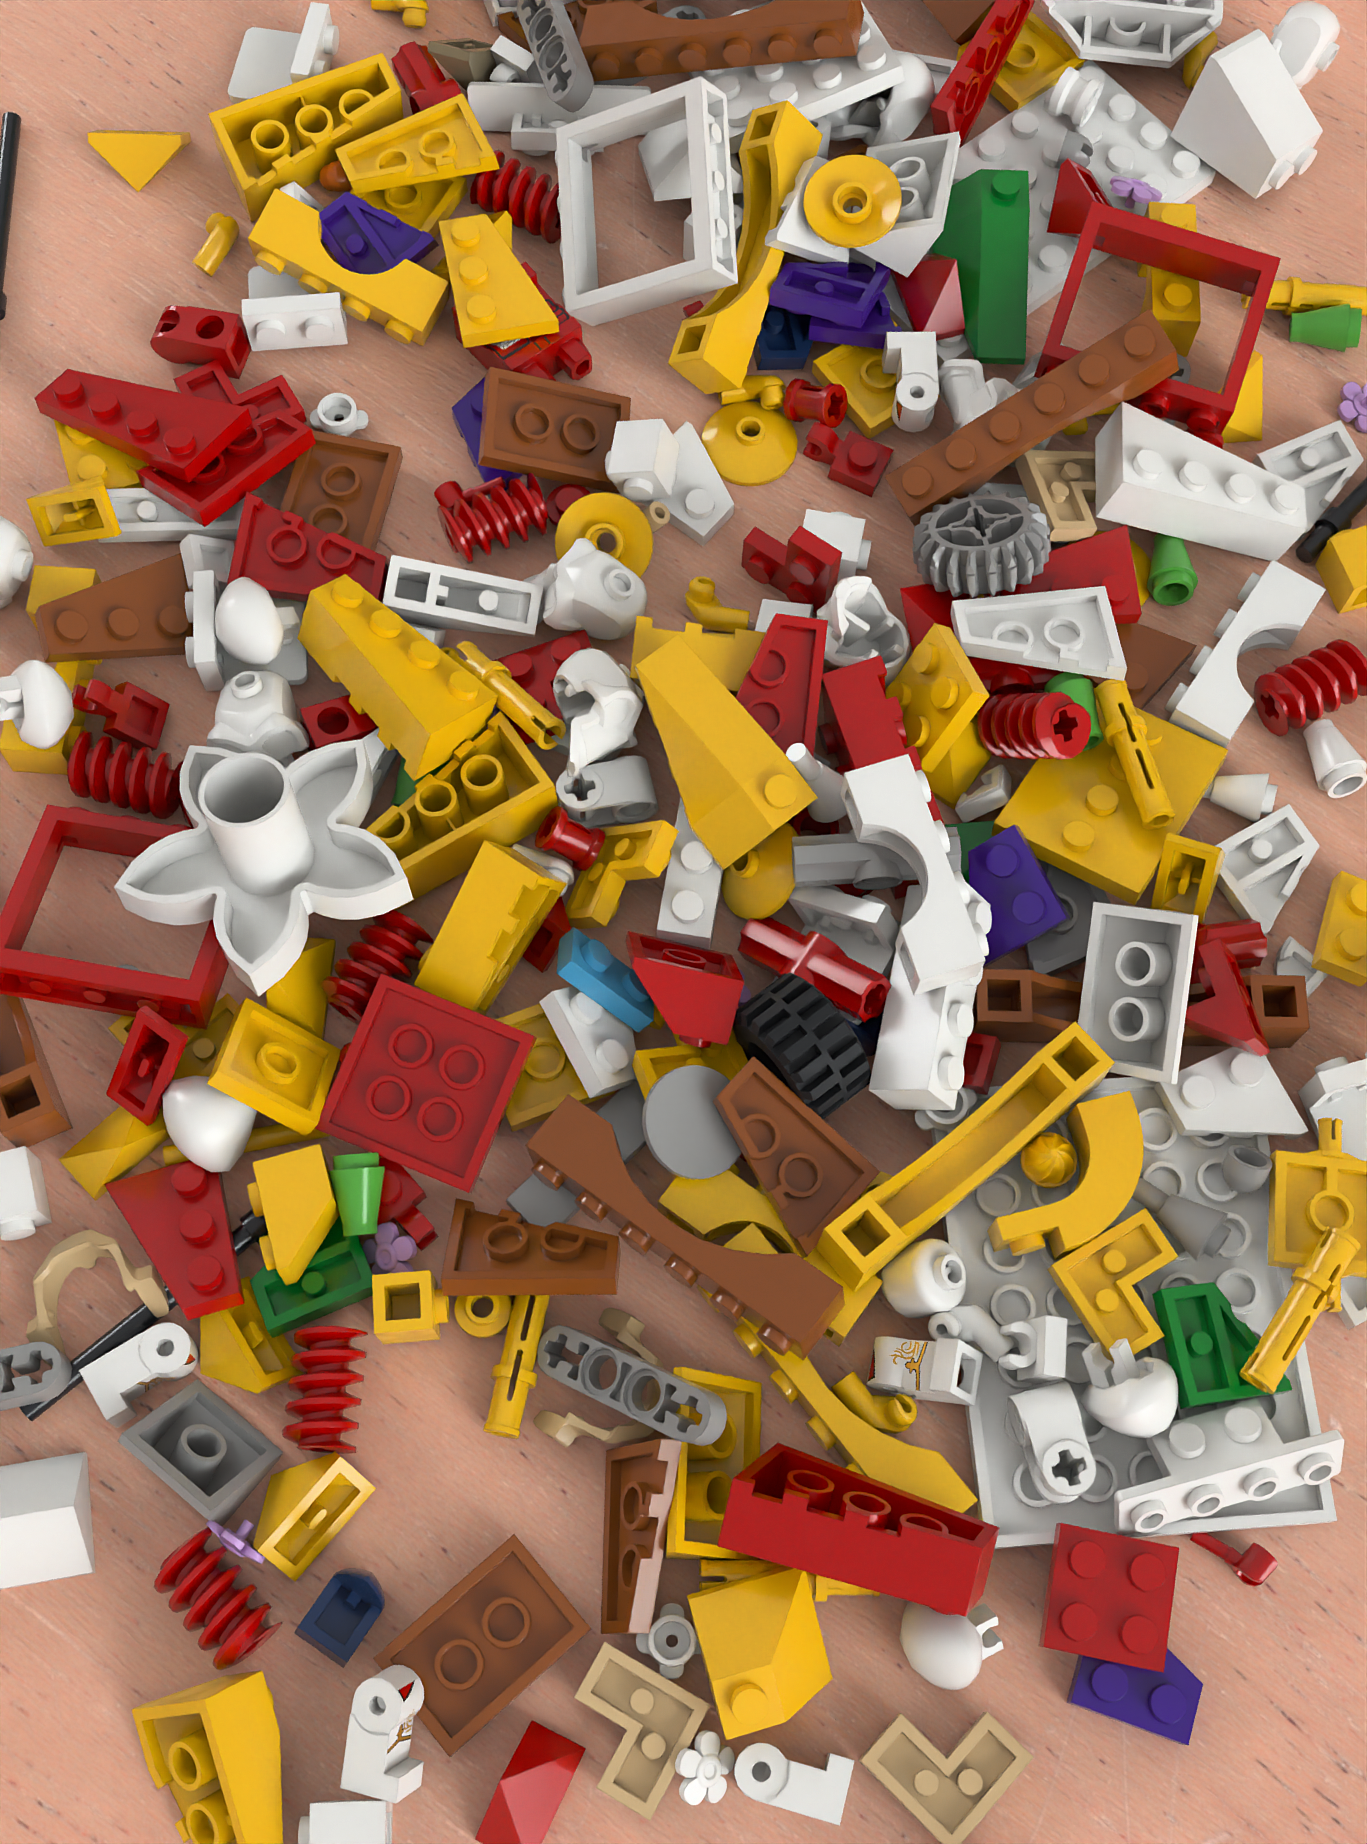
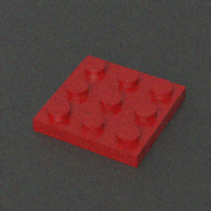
M381 973L323 1106L318 1125L314 1129L369 1152L379 1153L381 1157L467 1193H472L537 1038Z

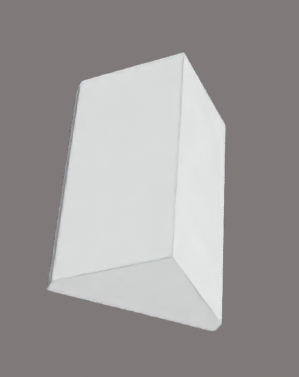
M686 119L649 131L638 144L639 156L654 201L691 198ZM736 153L730 155L732 193H743L741 164Z
M959 131L867 148L866 156L881 161L895 174L901 188L902 204L896 223L886 235L876 242L854 249L906 277L910 275L943 231L961 141ZM854 206L852 213L859 212L862 209Z
M1093 902L1078 1025L1115 1062L1109 1072L1162 1083L1177 1084L1198 915Z
M80 1452L0 1466V1590L96 1573L87 1453Z

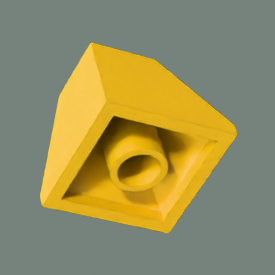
M784 1566L686 1595L714 1706L726 1740L787 1722L833 1679L806 1571Z

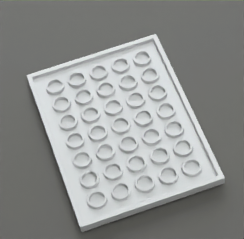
M1137 1077L1103 1079L1099 1086L1079 1103L1131 1091L1143 1134L1144 1155L1140 1177L1169 1196L1173 1194L1228 1213L1224 1225L1231 1229L1229 1237L1214 1258L1204 1253L1196 1261L1156 1218L1157 1214L1131 1198L1124 1210L1103 1233L1146 1208L1179 1256L1173 1262L1132 1286L1160 1328L1152 1296L1153 1293L1165 1288L1214 1282L1230 1302L1235 1317L1241 1322L1246 1323L1256 1338L1260 1340L1293 1285L1291 1281L1293 1273L1290 1268L1268 1266L1269 1175L1259 1190L1249 1194L1238 1193L1229 1188L1225 1182L1222 1165L1229 1147L1236 1144L1253 1147L1270 1158L1271 1152L1268 1135L1255 1134L1251 1138L1228 1137L1222 1133H1212L1208 1136H1182L1154 1089L1157 1081ZM1002 1086L990 1087L988 1095L976 1094L977 1103L975 1107L969 1110L968 1117ZM1072 1108L1044 1132L1062 1135L1073 1145L1076 1151L1066 1121L1067 1116L1073 1110ZM941 1110V1111L944 1112V1113H948V1112H950L951 1110ZM934 1128L931 1129L933 1146L948 1135L947 1132ZM1019 1152L942 1217L945 1242L955 1249L961 1257L966 1270L965 1292L958 1305H979L1000 1327L1013 1322H1025L1044 1315L1067 1318L1065 1378L1042 1384L1017 1381V1369L1009 1370L999 1365V1360L994 1363L974 1341L965 1342L983 1354L975 1406L965 1405L975 1492L978 1499V1517L981 1521L1000 1527L994 1549L1053 1545L1056 1523H1065L1119 1535L1114 1526L1115 1493L1119 1490L1164 1478L1147 1445L1146 1437L1127 1436L1104 1426L1088 1414L1080 1402V1398L1087 1386L1092 1384L1082 1352L1091 1343L1095 1342L1047 1270L1052 1264L1062 1259L1054 1260L1048 1238L1044 1239L1046 1244L1044 1248L1031 1253L1013 1256L1010 1248L994 1252L987 1232L988 1228L998 1217L1049 1205L1072 1194L1079 1174L1078 1155L1076 1171L1066 1184L1057 1188H1043L1035 1185L1025 1176L1021 1168V1152ZM1009 1335L1015 1344L1003 1356L1008 1354L1018 1355L1019 1341L1014 1336ZM1163 1337L1134 1355L1135 1361L1144 1357L1161 1359L1169 1364ZM1304 1340L1294 1359L1284 1372L1291 1383L1292 1390L1280 1395L1257 1398L1283 1444L1321 1434ZM960 1364L961 1378L963 1380L964 1372L963 1367ZM1066 1381L1074 1393L1080 1410L1082 1427L1095 1460L1096 1475L1094 1482L1088 1490L1081 1493L1078 1498L1066 1504H1055L1044 1499L1037 1492L1033 1484L1023 1449L1015 1436L1010 1422L1007 1397ZM1252 1399L1181 1410L1178 1402L1171 1422ZM1060 1462L1052 1469L1055 1478L1065 1477L1068 1482L1076 1476L1072 1467L1063 1468ZM1329 1479L1318 1485L1303 1484L1282 1490L1265 1500L1253 1501L1250 1499L1222 1507L1209 1516L1198 1517L1194 1515L1166 1523L1161 1528L1152 1532H1134L1124 1536L1143 1538L1335 1522L1337 1521Z

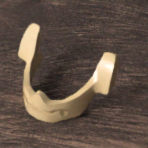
M92 1229L69 1236L51 1249L33 1278L37 1316L28 1322L26 1337L30 1343H49L66 1355L57 1326V1306L60 1290L65 1278L73 1269L78 1267L90 1269L96 1266V1260L99 1257L111 1258L117 1262L126 1289L130 1292L136 1290L141 1300L155 1317L159 1318L169 1313L167 1293L157 1270L152 1265L141 1268L133 1266L115 1239ZM43 1359L44 1363L52 1367L51 1364H49L47 1361Z
M606 1308L599 1319V1325L615 1336V1340L622 1344L625 1350H630L634 1355L664 1369L663 1363L659 1358L651 1353L640 1341V1335L645 1327L644 1323L622 1310ZM651 1379L648 1382L647 1398L642 1402L647 1411L653 1409L660 1399L661 1390L656 1379ZM541 1410L533 1420L538 1429L564 1447L570 1446L574 1439L580 1435L613 1444L646 1437L655 1430L635 1419L616 1427H595L586 1423L583 1417H577L568 1412L566 1417L547 1410Z

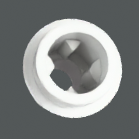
M1330 719L1316 721L1304 730L1303 736L1306 740L1319 789L1327 791L1328 795L1332 798H1341L1356 792L1367 782V774L1365 772L1367 763Z

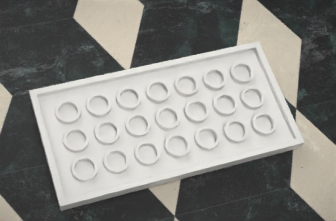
M1087 60L1078 69L1080 77L1087 81L1094 78L1102 82L1103 89L1094 111L1083 127L1072 123L1071 117L1064 113L1055 115L1048 111L1049 101L1056 87L1054 85L967 142L958 151L952 185L980 169L1028 171L1030 217L1027 316L1062 291L1079 238L1047 233L1060 170L1055 167L1068 130L1082 134L1091 142L1093 155L1089 157L1090 164L1086 168L1092 172L1112 206L1140 216L1145 215L1148 204L1135 202L1133 209L1125 207L1127 197L1117 195L1111 191L1112 185H1110V181L1113 176L1134 178L1150 184L1151 187L1156 188L1162 193L1160 203L1183 204L1209 186L1216 173L1213 167L1170 136L1172 131L1092 60ZM1092 248L1083 275L1112 254ZM849 257V262L861 263V262H859V261H857V260H855V259ZM890 274L889 281L882 291L885 293L890 304V317L901 327L903 332H913ZM964 334L936 341L938 369L945 361L950 359H968L973 355Z

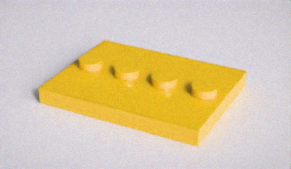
M1096 700L1100 729L1104 736L1103 741L1098 746L1082 751L1071 759H1037L995 820L991 835L995 836L1012 825H1017L1020 827L1037 858L1135 906L1159 868L1167 834L1172 833L1179 836L1223 765L1228 749L1134 707L1137 715L1142 716L1147 724L1148 732L1145 737L1155 764L1158 767L1170 804L1176 813L1175 819L1170 824L1158 829H1145L1141 824L1142 820L1126 781L1116 749L1107 743L1104 734L1107 724L1098 700Z

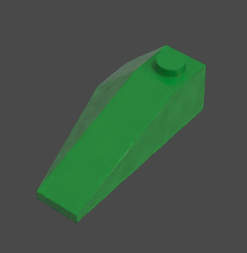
M980 169L952 185L943 231L929 248L930 253H937L957 259L965 322L964 335L974 359L984 364L1024 365L1026 360L1030 217L1028 171Z

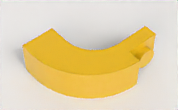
M1131 1091L1075 1105L1066 1118L1079 1161L1078 1180L1073 1193L1049 1205L996 1218L987 1230L994 1252L1010 1248L1013 1256L1031 1253L1046 1246L1044 1239L1048 1238L1054 1260L1063 1258L1098 1237L1119 1216L1131 1199L1138 1184L1144 1155L1142 1126Z

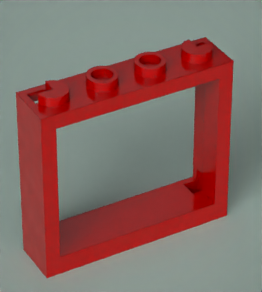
M1092 201L1034 377L1041 378L1082 352L1060 344L1092 248L1247 295L1251 298L1221 394L1166 378L1136 398L1124 401L1156 418L1165 417L1187 424L1194 431H1198L1200 428L1221 435L1234 413L1281 258Z
M47 804L0 915V994L136 1017L138 1009L146 1005L171 1024L207 1030L229 965L216 937L213 919L208 924L189 979L21 951L64 846L137 858L150 845L159 840L193 828L183 824L166 825L142 821L130 815L119 817L90 812L81 807L73 806L66 808Z

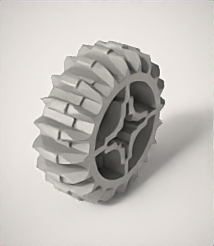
M987 491L984 495L977 496L969 493L968 497L962 499L951 497L947 505H934L932 513L922 515L920 524L914 527L912 548L914 564H917V572L922 574L925 584L934 585L936 592L950 590L953 597L966 593L971 594L972 598L975 599L979 594L986 593L994 597L995 593L1001 590L1014 592L1016 584H1030L1032 576L1043 573V566L1049 561V552L1051 551L1050 526L1047 524L1046 515L1040 512L1039 505L1028 503L1027 498L1023 496L1012 499L1009 492H1004L1001 495H991L990 491Z

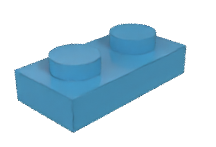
M575 927L559 939L556 974L638 1033L653 1022L654 1002L633 969H630L611 955L608 948L602 942L588 938Z

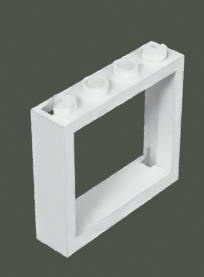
M702 76L556 128L557 149L555 151V163L558 168L559 183L557 206L561 220L562 241L560 242V255L563 260L564 275L562 298L565 310L569 315L591 326H596L738 284L727 96L724 92ZM686 119L695 259L599 288L591 151Z

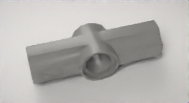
M945 827L950 843V852L946 853L952 872H961V845L957 827ZM853 829L849 831V834L792 837V867L795 887L853 883L854 887L858 889L880 890L900 885L903 880L918 879L913 868L902 856L881 845L858 842Z

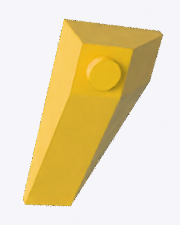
M679 634L635 666L655 728L659 731L669 760L668 765L673 780L675 779L689 826L722 871L818 798L784 752Z
M262 1670L225 1675L131 1709L148 1771L157 1789L168 1784L183 1815V1818L175 1823L183 1843L191 1839L194 1844H283L280 1730L274 1712L273 1695L266 1685Z

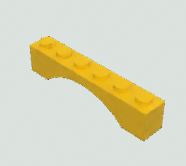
M788 100L752 110L739 149L743 175L744 209L742 231L736 252L738 284L719 289L702 309L682 320L668 361L669 366L705 394L741 388L770 299V288L777 278L785 251L766 246L765 237L769 230L777 227L784 213L781 206L787 194L793 191L795 178L803 162L817 155L823 134Z
M1075 1021L1036 1053L993 1096L946 1137L901 1172L868 1192L824 1228L816 1249L852 1291L855 1292L906 1247L1021 1152L1038 1135L1046 1131L1097 1088L1115 1062Z
M753 1222L722 1246L737 1251L778 1254ZM697 1285L700 1294L716 1313L720 1312L709 1300L712 1294ZM742 1316L737 1322L734 1321L738 1327L732 1332L743 1349L752 1358L761 1354L774 1371L769 1376V1380L788 1404L793 1403L795 1400L799 1402L811 1417L805 1424L812 1436L826 1451L834 1446L848 1464L845 1467L846 1469L960 1513H964L978 1501L940 1452L912 1446L879 1432L853 1414L827 1388L807 1356L802 1360L789 1350L785 1356H782L770 1349L758 1338L756 1333L759 1328Z

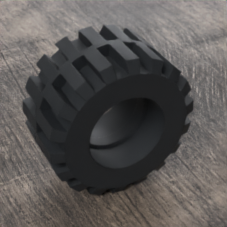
M785 973L737 1009L733 1030L736 1040L742 1046L747 1060L749 1061L754 1056L822 1119H825L870 1084L871 1072L868 1060L854 1031L831 1001L803 978L793 973Z

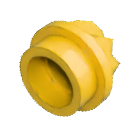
M1042 1132L1022 1149L1020 1164L1025 1176L1035 1185L1043 1188H1057L1066 1184L1074 1175L1077 1168V1154L1073 1145L1062 1135L1053 1132Z

